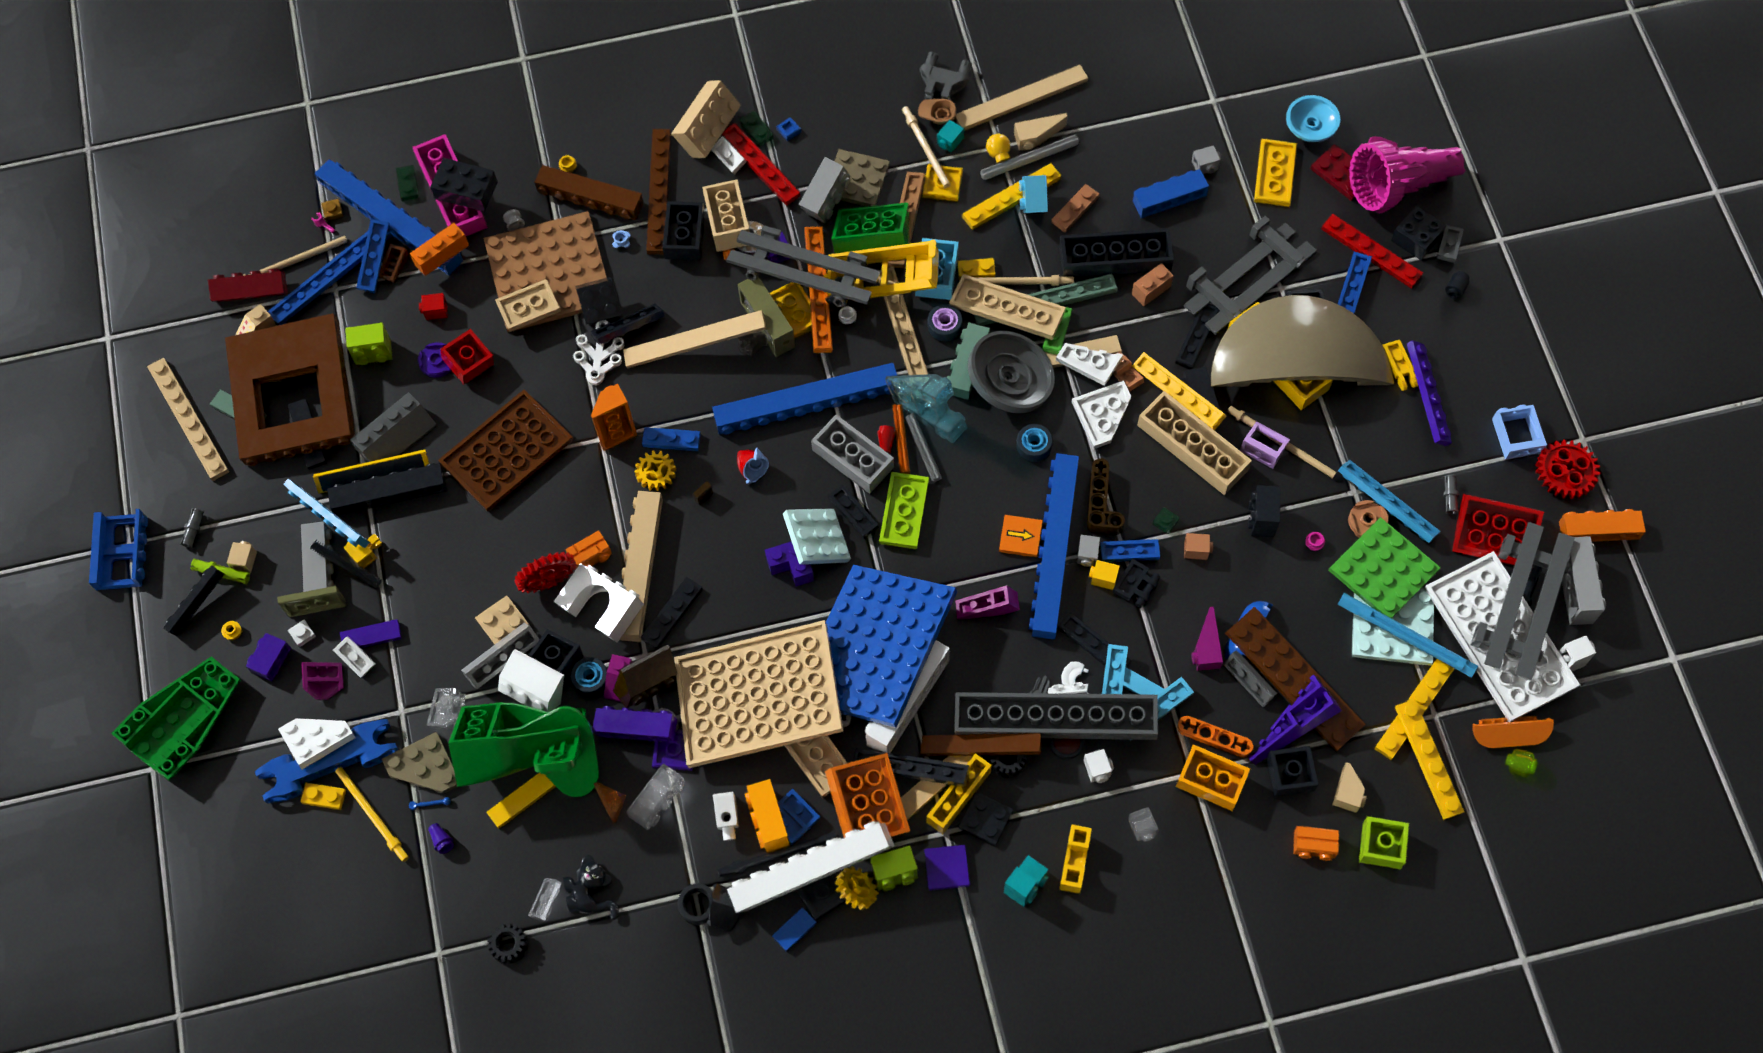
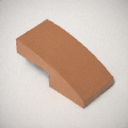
M1123 355L1113 374L1119 382H1125L1130 392L1144 383V378L1132 367V362Z

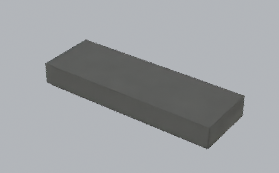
M1237 650L1223 663L1263 708L1277 695L1274 689Z

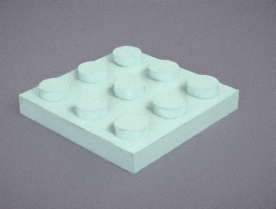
M834 509L785 510L783 516L799 565L846 563L851 559Z

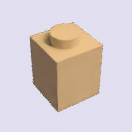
M233 542L227 564L232 569L251 573L257 551L248 542Z

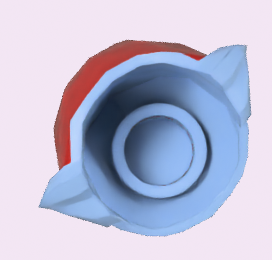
M758 448L755 451L740 450L737 453V465L742 476L746 479V484L758 481L769 467L768 458Z

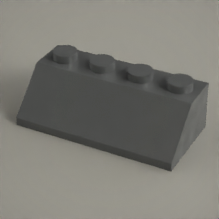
M408 392L355 435L351 442L355 449L368 462L402 455L434 429L437 424L422 405Z

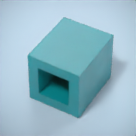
M949 120L937 134V144L939 147L952 153L964 139V128Z

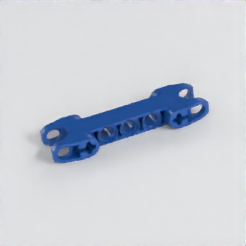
M381 719L365 722L351 729L355 736L353 740L304 769L300 768L296 760L293 761L290 754L270 760L255 771L256 777L259 779L276 777L277 783L275 787L263 795V800L268 804L295 798L303 793L302 784L335 772L339 767L345 768L360 761L364 768L382 763V758L399 750L396 743L377 744L378 736L391 727L389 721Z

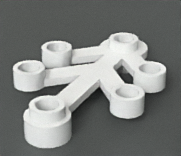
M606 320L599 321L596 324V329L602 325L609 324V322ZM579 335L576 338L577 345L582 347L594 362L592 367L585 360V355L582 351L574 353L575 362L587 372L586 379L590 384H601L604 380V374L622 363L621 356L613 353L624 348L623 339L620 337L615 338L613 344L605 350L604 344L599 345L597 343L596 350H594L588 343L585 335ZM610 356V361L601 367V362Z

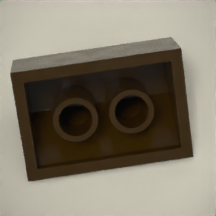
M669 645L620 669L613 692L626 709L633 705L637 706L647 697L652 698L664 688L669 689L674 685L678 672Z

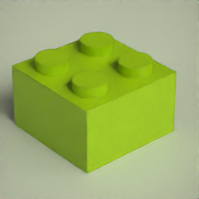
M383 322L345 328L347 349L356 365L392 360L391 339Z
M1367 816L1362 827L1359 862L1401 869L1406 863L1409 823Z
M910 846L870 857L871 868L878 890L889 891L894 889L895 885L902 883L903 885H909L914 883L915 879H918L917 866Z

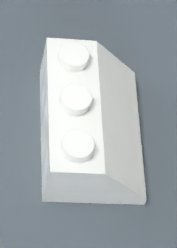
M515 649L499 676L498 691L526 706L551 712L561 704L564 675Z

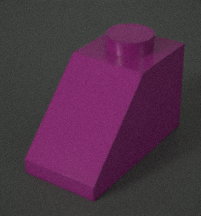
M612 654L606 673L605 699L621 702L613 692L620 669L633 663L631 658Z

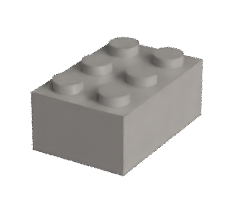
M824 157L799 203L806 214L823 223L831 218L833 214L832 209L835 204L839 203L843 189L847 188L850 183L851 176L845 167Z

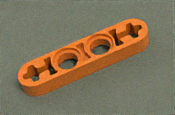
M1183 716L1178 721L1177 729L1183 736L1242 758L1248 757L1253 750L1252 741L1241 735L1190 716ZM1189 722V726L1191 728H1188L1187 730L1183 729L1184 725L1182 724ZM1196 725H1198L1199 727L1197 728L1196 734H1194L1193 732L1195 730ZM1204 728L1210 730L1211 736L1208 738L1202 737L1200 730ZM1227 736L1230 739V743L1228 745L1221 744L1219 737ZM1234 739L1237 740L1235 747L1231 748L1234 743ZM1243 743L1246 744L1247 748L1244 752L1241 751L1240 747Z

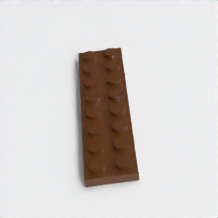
M1255 606L1225 633L1292 705L1300 696L1298 694L1301 689L1305 690L1311 682L1310 677L1315 675L1342 710L1314 728L1335 751L1339 750L1365 725Z

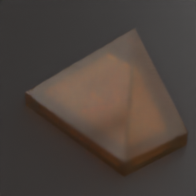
M594 783L613 824L616 823L626 795L601 783Z

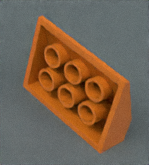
M888 753L839 765L825 771L844 838H846L845 833L855 829L862 831L865 829L864 825L873 821L885 823L891 837L910 832Z

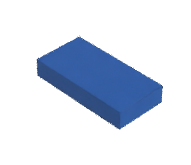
M802 907L772 937L787 952L817 922Z

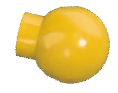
M999 133L990 136L986 142V150L989 155L996 159L997 164L1009 160V139Z

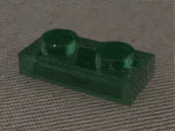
M755 110L740 118V123L758 147L774 139L772 132Z
M414 165L396 168L401 201L419 198Z

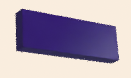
M398 619L340 632L341 641L349 636L360 648L402 639Z

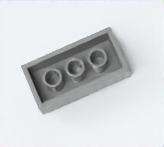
M835 415L811 440L812 450L869 494L894 468V458L838 415Z
M1591 536L1574 537L1568 559L1570 567L1567 574L1564 573L1562 578L1569 624H1594L1606 609L1605 598H1602L1601 593L1602 581L1598 577L1599 564L1595 561L1594 557L1595 545L1591 541Z

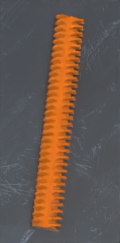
M894 404L893 415L899 468L901 473L909 474L910 466L907 455L904 415L902 413L903 405Z

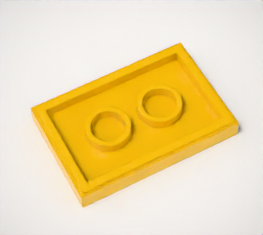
M791 282L769 293L773 300L777 301V306L781 307V312L792 327L794 339L812 330L810 299L800 284Z

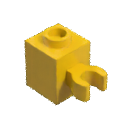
M376 534L368 538L370 543L366 548L359 544L355 547L350 542H347L346 546L343 547L357 566L359 565L363 569L377 559L372 550L381 546L382 542Z

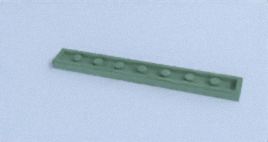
M1108 274L1028 295L1063 306L1115 293L1118 291L1113 274ZM973 314L976 325L983 326L996 322Z

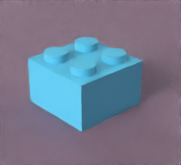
M1046 175L1023 176L1022 180L1019 181V191L1023 192V198L1020 199V210H1023V213L1048 212Z

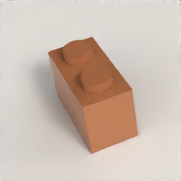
M1161 263L1133 284L1132 295L1145 306L1172 286L1174 275Z

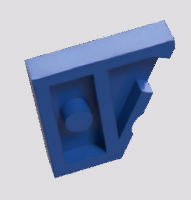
M793 788L778 801L791 845L821 819Z

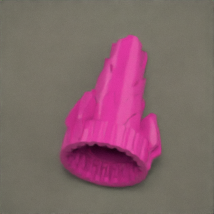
M1371 137L1368 143L1361 144L1352 155L1349 178L1353 194L1358 203L1366 210L1376 211L1379 214L1384 213L1397 205L1407 193L1418 192L1419 188L1429 187L1430 183L1447 181V177L1464 174L1466 170L1464 169L1462 150L1459 147L1446 149L1419 147L1411 149L1408 146L1398 148L1397 143L1382 137Z

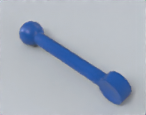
M445 797L443 800L422 803L412 801L409 803V808L416 810L417 807L449 805L451 799Z

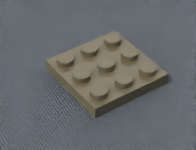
M839 149L834 162L844 166L851 176L848 187L844 188L841 193V201L866 207L876 206L890 161Z

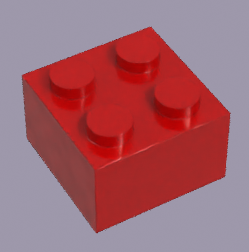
M471 329L440 349L442 360L463 385L494 365L492 353Z

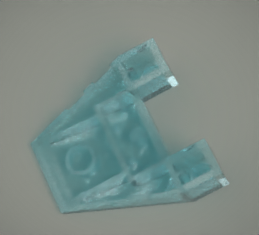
M937 374L887 376L885 378L894 402L898 405H903V409L910 414L916 413L922 418L921 422L927 425L929 423L935 428V433L942 438L954 443L967 429L965 417L960 412H954L948 407L947 401L954 395L952 383L948 378H942Z

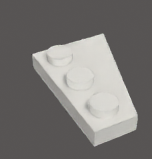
M1065 343L1056 356V361L1105 386L1122 360L1123 354H1110L1104 350H1089L1087 347Z

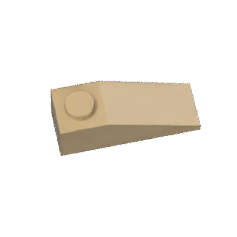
M1067 114L1015 123L1014 135L1019 151L1030 150L1039 146L1066 127Z

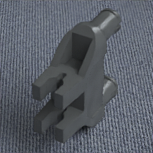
M929 52L925 64L920 68L922 78L927 85L925 100L932 99L935 91L942 92V99L950 100L952 94L962 90L969 83L968 74L972 63L967 61L965 65L966 60H963L959 72L935 67L939 58L938 54L934 53L932 57L933 52Z

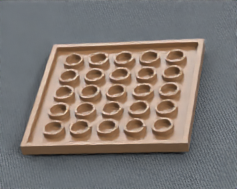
M588 211L484 238L498 298L546 279L559 305L561 312L519 329L583 313L576 286L607 278Z

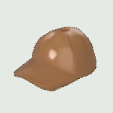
M947 99L924 100L919 106L918 114L921 118L942 125L946 124L949 120L953 121L956 115V106L951 100Z

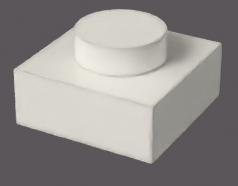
M302 620L288 630L299 647L316 637L305 620Z

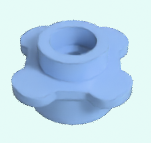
M620 230L613 233L614 242L612 246L614 248H628L630 246L629 232Z

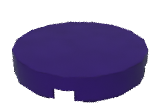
M439 342L431 343L425 346L423 351H420L418 364L425 375L438 378L445 376L451 371L441 358L440 349L446 344Z

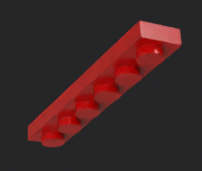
M735 123L723 131L721 136L726 138L743 156L749 167L786 206L800 197V192Z
M1332 214L1322 225L1321 230L1353 251L1372 256L1371 263L1412 289L1422 277L1423 272L1336 215Z

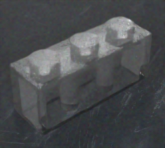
M663 763L626 811L628 816L647 830L651 826L654 827L658 823L659 815L662 811H666L670 807L671 799L674 795H678L684 788L683 777Z

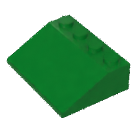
M909 203L838 210L831 238L835 254L908 244Z

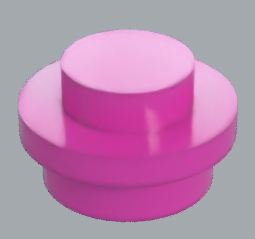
M1311 532L1307 535L1305 543L1310 550L1318 551L1324 547L1325 538L1319 532Z

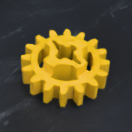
M653 450L652 455L645 453L646 458L639 457L640 463L635 464L637 469L635 470V475L637 476L638 483L641 482L643 488L648 485L649 491L653 487L656 488V491H659L660 486L666 489V483L672 484L671 478L676 477L674 473L676 466L674 465V460L670 459L669 454L663 456L662 451L655 454Z
M851 866L850 868H845L837 876L835 884L839 887L836 891L841 892L840 898H845V904L851 903L854 909L857 906L860 910L864 907L867 909L877 900L878 892L875 890L877 885L872 884L874 879L867 876L868 872L862 873L861 868L855 870L854 866Z

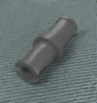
M1454 474L1444 476L1445 492H1443V497L1446 498V514H1456L1459 512L1457 500L1459 491H1457V476Z
M192 508L189 521L184 526L186 530L180 543L184 547L192 548L196 534L200 531L199 525L204 511Z

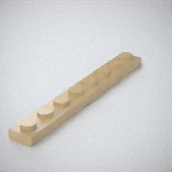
M162 358L147 366L210 479L214 481L229 473L167 361Z

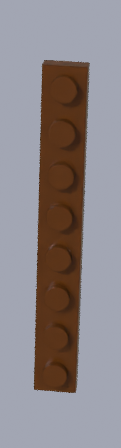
M670 129L652 130L647 254H664L663 238L668 201Z

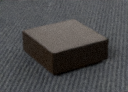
M708 481L693 493L695 502L698 505H701L713 495L712 485Z

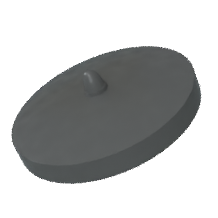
M1010 331L989 333L976 343L968 358V374L974 388L988 403L1003 411L1011 413L1031 412L1039 408L1053 390L1054 370L1048 356L1035 342L1021 334Z

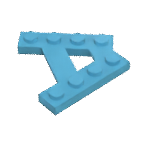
M1108 644L1102 694H1122L1124 687L1135 694L1158 695V720L1194 694V691L1182 677L1164 689L1126 667L1128 647Z

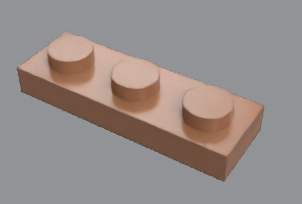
M1085 184L1053 217L1052 224L1066 233L1099 198V193Z

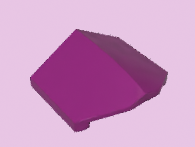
M301 663L303 689L316 700H328L343 689L342 663Z

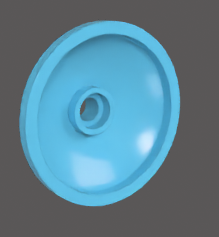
M1308 95L1296 99L1289 106L1286 122L1290 131L1298 138L1309 142H1320L1329 139L1336 133L1340 124V114L1336 106L1328 99L1321 96Z

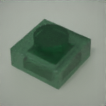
M1163 507L1152 524L1169 534L1180 517Z

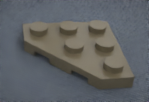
M437 732L382 758L384 766L392 779L409 782V784L432 789L442 794L457 787L453 765Z

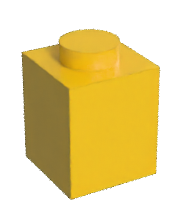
M1097 560L1096 565L1091 566L1089 577L1092 578L1091 585L1113 590L1119 565Z

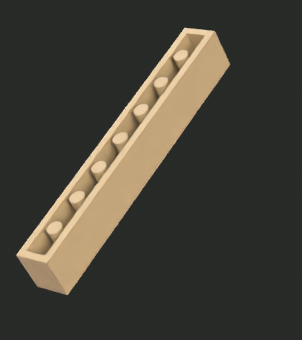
M638 491L637 497H634L633 500L635 513L630 518L632 532L628 533L627 542L629 550L625 551V561L627 563L626 568L623 567L622 579H624L623 585L626 587L625 590L629 592L631 589L640 595L638 599L644 605L620 638L622 641L641 642L663 502L660 492Z

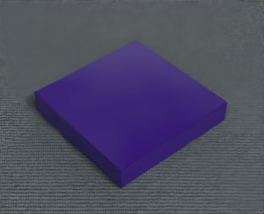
M683 730L675 732L674 743L655 741L652 768L692 771V768H689L686 764Z
M965 845L924 849L929 891L970 886Z

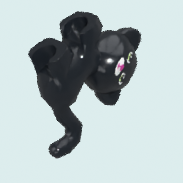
M591 855L585 856L580 868L577 870V881L574 882L571 877L563 878L566 893H571L570 896L566 897L567 909L569 912L590 914L601 912L608 908L611 911L610 918L615 920L619 914L617 904L611 900L597 904L590 895V891L610 885L612 878L594 861Z

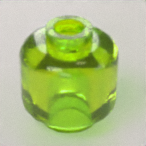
M1515 749L1512 754L1508 753L1505 765L1509 766L1511 774L1527 778L1531 774L1534 775L1538 759L1535 758L1532 752Z

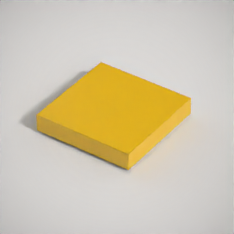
M928 164L923 198L958 202L963 168L941 166L950 183L948 188H944L932 164Z

